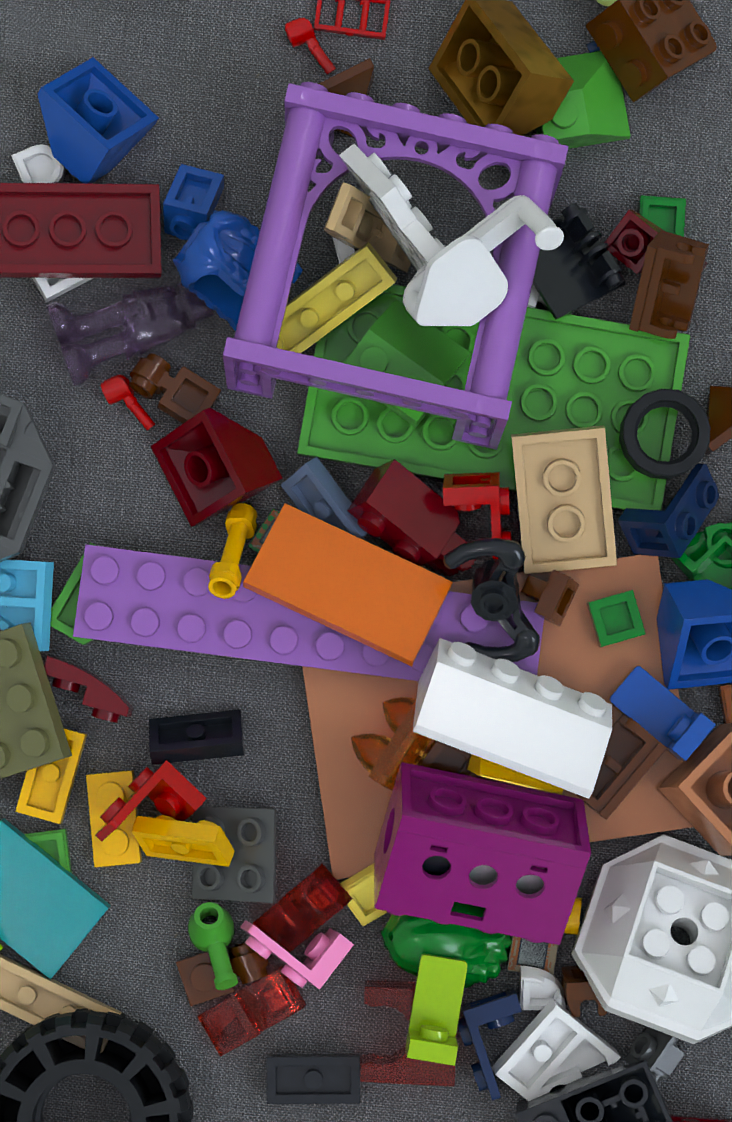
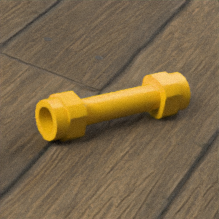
M235 504L227 514L225 520L228 533L220 562H215L212 565L209 574L208 588L216 597L230 598L235 595L240 587L242 576L239 562L246 539L254 536L257 527V511L249 504Z

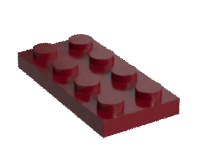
M0 183V278H161L159 184Z

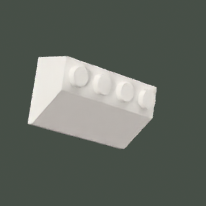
M439 638L418 681L413 732L589 799L594 790L612 732V704L607 703L603 698L594 693H581L563 686L553 677L537 676L519 669L516 664L509 660L493 659L478 653L465 643H452Z

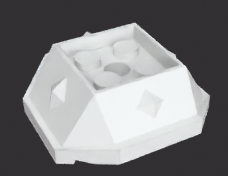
M663 834L602 865L571 954L580 970H583L594 994L605 1011L692 1044L732 1027L731 859ZM677 926L685 929L690 936V945H680L675 942L671 936V927Z

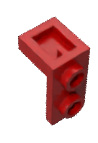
M500 472L444 474L443 506H454V509L459 511H473L480 509L482 505L490 504L492 538L511 540V531H502L501 515H510L509 487H500Z
M167 760L154 772L147 766L129 784L128 787L134 792L129 799L124 802L118 797L100 816L106 824L95 836L100 841L107 838L146 796L154 802L156 809L162 815L172 817L177 821H185L207 798Z

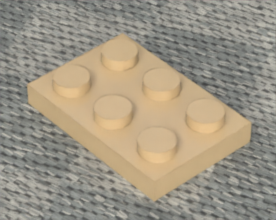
M605 426L511 434L521 543L526 556L524 574L617 565Z

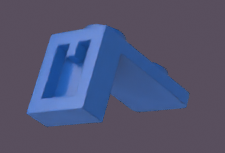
M640 666L635 667L609 698L610 703L627 717L636 721L666 746V750L678 760L686 761L716 726L703 713L694 712Z

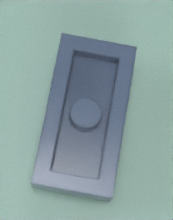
M318 457L306 462L281 484V487L299 510L361 539L368 534L358 525V519L347 511L352 503Z

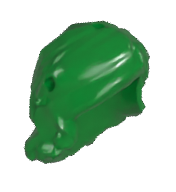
M392 914L381 931L384 947L389 951V956L400 969L415 976L418 974L422 954L465 960L468 968L464 988L471 987L474 983H487L489 978L498 977L500 963L509 961L506 949L512 944L510 935L500 933L488 934L475 928L455 924L443 925L433 920L409 915L398 916Z

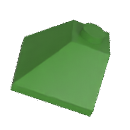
M597 51L557 58L574 82L553 119L536 128L537 134L551 136L557 139L559 144L569 146L568 149L630 139L631 135L622 84L602 52Z

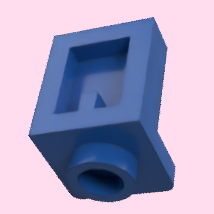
M181 164L163 202L164 232L179 239L188 240L199 223L209 221L210 215L213 214L224 189V175Z

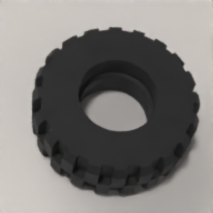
M84 1008L77 1009L75 1012L54 1014L26 1029L0 1055V1122H43V1107L51 1089L63 1079L76 1074L94 1075L115 1086L128 1104L130 1122H191L193 1118V1100H190L188 1092L189 1081L185 1070L179 1068L174 1059L176 1054L167 1042L162 1044L152 1034L154 1030L141 1021L139 1024H136L126 1019V1014L104 1013ZM86 1036L85 1049L61 1038ZM103 1038L108 1039L109 1041L107 1043L105 1050L103 1051V1053H100Z

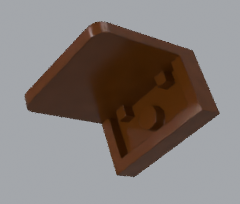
M617 0L585 25L633 103L646 96L675 74L704 59L717 49L716 42L711 36L708 26L701 20L690 0Z

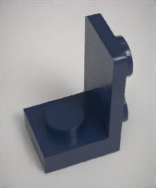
M697 463L665 511L625 509L618 522L633 554L681 558L719 499L717 485L711 476L707 464Z
M514 988L461 1005L465 1017L459 1019L458 1028L464 1046L474 1044L479 1062L471 1064L479 1092L489 1089L492 1101L501 1098L478 1026L487 1024L488 1029H496L515 1021L513 1014L522 1012Z

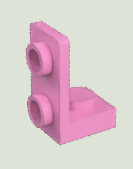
M245 920L240 927L250 935L245 944L266 960L271 954L275 955L285 963L280 972L300 988H303L308 982L320 990L354 946L342 934L329 928L325 934L320 932L312 939L304 952L307 958L301 963L254 924Z

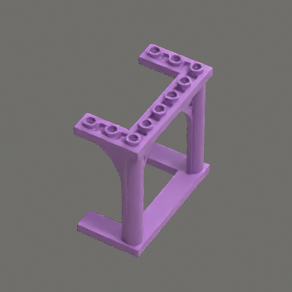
M302 82L300 86L289 83L284 100L285 129L234 338L227 337L223 351L227 389L272 399L276 379L456 419L452 440L497 450L512 401L507 400L540 252V248L535 243L536 235L526 224L493 249V258L507 279L508 291L503 302L480 320L464 390L277 348L278 339L308 218L322 194L336 180L350 172L341 157L332 149L334 130L340 129L349 132L354 137L357 147L367 157L375 153L381 161L410 160L431 165L444 171L460 182L473 195L484 212L485 217L495 211L493 202L503 201L507 198L511 199L518 195L529 197L548 215L549 207L551 208L565 165L569 146L559 144L557 139L548 135L535 134L530 138L512 134L513 131L510 128L499 124H487L485 127L468 124L464 118L455 114L443 113L437 117L420 113L417 107L406 103H395L393 106L375 103L371 97L361 93L351 92L347 93L346 96L330 93L324 86L313 82ZM366 136H370L376 141H379V138L384 139L385 145L381 148L369 147L366 143ZM414 148L428 149V151L421 155L416 153ZM317 155L323 156L329 164L333 165L329 172H316L317 168L322 164L321 159H316ZM464 157V161L477 160L473 168L466 169L460 167L456 159ZM499 165L509 169L510 178L502 187L487 190L479 185L478 178L488 167ZM310 183L315 185L310 192H308Z

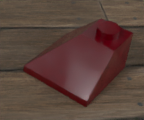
M212 408L202 410L150 446L191 527L199 525L232 508L235 504L242 503L283 479L263 438Z

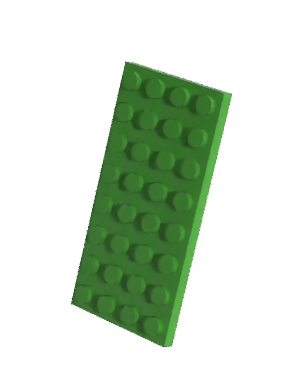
M393 284L317 341L314 357L344 363L368 329L393 301L397 299L403 304L406 286ZM527 307L507 400L512 401L497 450L452 440L456 419L427 413L415 428L381 402L309 386L297 455L311 458L318 457V459L377 468L395 459L414 475L444 480V474L500 472V487H509L510 492L517 493L511 434L604 425L612 509L625 511L626 508L662 510L667 479L650 478L636 471L626 460L619 442L620 424L628 408L644 394L659 389L681 391L690 335L677 333L675 339H668L640 330L638 332L630 330L629 324L571 314L555 320L550 311ZM480 321L472 326H434L470 352L468 358L446 387L459 390L465 389ZM659 407L650 410L641 419L638 425L637 438L641 449L647 456L657 461H670L677 410Z

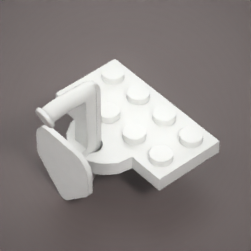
M352 144L339 155L363 192L370 196L369 201L417 271L404 290L403 304L407 312L419 325L472 326L497 308L506 297L508 282L490 251L526 224L536 235L535 243L542 250L556 249L563 242V231L555 225L552 219L529 197L518 195L507 200L463 236L444 247L439 239H434L429 233L433 230V227L424 214L416 206L412 208L408 201L412 198V195L396 174L391 176L385 164L375 153L367 157L355 144Z

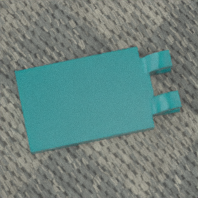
M3 818L0 821V939L51 980L111 905Z

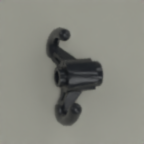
M500 538L477 539L461 544L444 555V565L449 569H455L469 560L483 556L498 557V559L488 560L480 568H476L473 575L471 605L475 613L483 619L499 622L514 640V643L510 646L502 647L483 646L472 642L465 644L471 646L476 652L493 659H506L511 662H517L534 655L539 648L540 636L521 610L517 571L524 565L526 556L520 544L516 541Z

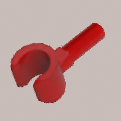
M298 18L285 24V31L292 48L306 43L309 51L327 75L336 69L320 47L312 24L308 19Z
M116 375L101 383L102 392L110 405L124 400L127 408L130 409L146 430L155 425V422L138 403L133 389L129 386L130 380L126 376Z

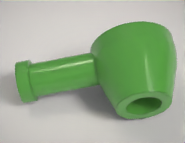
M206 902L201 904L190 916L188 934L190 941L197 949L208 952L215 975V988L217 990H225L234 987L238 983L237 975L233 973L226 948L234 937V922L230 913L225 908L213 902ZM207 916H215L217 918V921L213 924L202 922Z

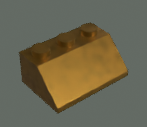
M465 0L428 68L468 124L485 127L487 124H499L510 128L513 131L512 134L521 136L553 119L574 82L513 2L507 0Z

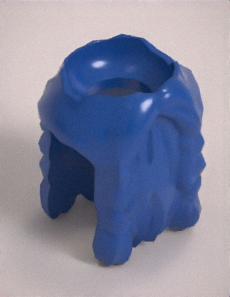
M214 210L213 214L210 215L209 221L199 223L193 230L190 238L173 259V262L179 272L183 287L196 294L199 299L204 300L208 308L216 310L218 316L227 320L229 325L236 331L260 230L258 227L251 225L249 220L240 214L225 210ZM298 261L292 283L297 281L303 271Z

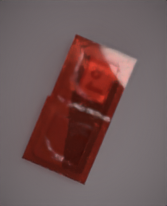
M321 864L261 914L252 924L290 953L316 929L342 910L353 898L328 869Z
M284 965L271 971L267 976L252 982L197 1016L220 1057L259 1036L264 1030L297 1013L307 1005L294 982L280 972Z

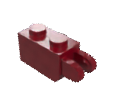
M395 459L374 469L347 510L358 519V525L365 532L372 536L380 537L393 548L395 555L418 566L427 563L436 571L439 570L440 574H444V576L448 575L450 577L458 574L460 570L465 571L475 565L474 561L476 559L469 560L455 569H449L444 565V555L461 544L467 543L455 533L460 522L458 511L454 507L443 506V498Z

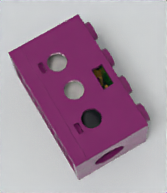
M401 762L374 853V909L384 910L398 916L409 915L429 919L443 925L455 924L475 928L488 934L500 933L520 937L533 943L545 942L560 945L591 855L584 800Z

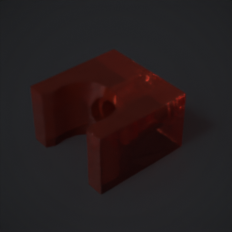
M365 980L364 1003L371 1007L388 1006L395 1008L410 1022L416 982ZM406 1043L400 1050L391 1055L378 1056L369 1053L361 1056L360 1082L452 1087L455 1085V1066L407 1058Z

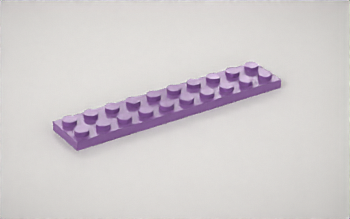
M86 544L73 637L413 681H419L439 638L452 643L472 642L491 647L510 646L514 643V640L499 622L485 620L475 613L471 605V594L449 591L411 667L244 588L243 581L251 568L249 565L239 564L242 576L240 587L234 596L224 599L214 596L208 588L211 567L218 561ZM520 601L521 610L540 636L538 651L534 655L513 663L519 669L537 675L544 618L534 613L538 603Z

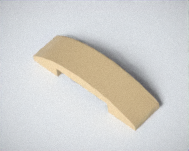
M341 183L324 230L332 237L356 250L369 242L387 265L408 272L411 262L369 201L370 196L350 184Z

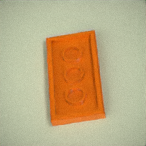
M284 503L243 581V587L412 667L453 582Z

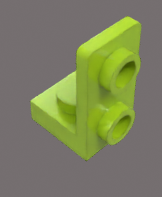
M431 954L421 955L405 1045L407 1058L455 1066L458 1051L456 1032L468 968L465 960Z

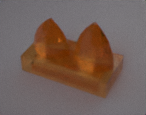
M399 697L383 702L386 722L395 733L392 739L377 734H361L351 737L352 746L358 760L370 773L368 777L392 791L401 762L416 765L432 740L413 732L416 699Z

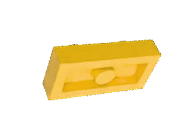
M64 728L72 756L27 770L15 812L57 824L63 822L87 734Z
M134 770L86 775L94 867L142 862L141 847L131 833V829L138 816L137 807L103 841H100L95 836L106 824L100 818L104 811L118 797L126 802L134 793L128 787L134 780Z
M159 815L156 818L137 816L131 829V833L146 856L229 867L235 852L221 826L210 821L201 820L197 823L177 821L165 815Z

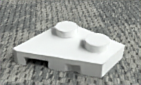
M552 998L491 1068L497 1077L526 1100L531 1101L549 1093L557 1085H567L583 1078L581 1072L605 1061L608 1066L612 1065L621 1056L615 1048L578 1018L573 1017L567 1009Z

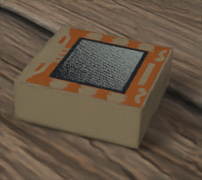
M511 936L512 944L509 948L507 970L520 972V966H531L545 970L552 975L554 974L558 945L545 942L533 943L524 938Z

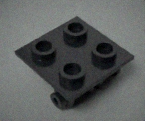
M577 203L566 207L561 212L562 216L552 220L563 231L564 239L556 249H540L533 279V285L555 320L626 285L625 279L621 274L624 271L623 267L618 266L609 251L606 252L610 246L607 242L601 244L599 239L602 237V233L600 231H593L594 226L586 215L588 213L587 209H580Z

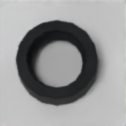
M659 389L644 394L628 408L620 424L619 442L624 457L636 471L650 478L670 479L685 474L702 460L709 446L711 427L705 410L693 397L679 390ZM659 407L673 408L681 412L689 421L692 430L691 443L687 451L678 459L668 462L657 461L647 456L641 449L637 438L638 425L643 416L650 410Z

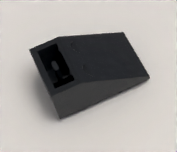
M646 1059L584 1077L567 1085L553 1087L549 1093L531 1101L524 1099L517 1102L515 1112L518 1122H673Z

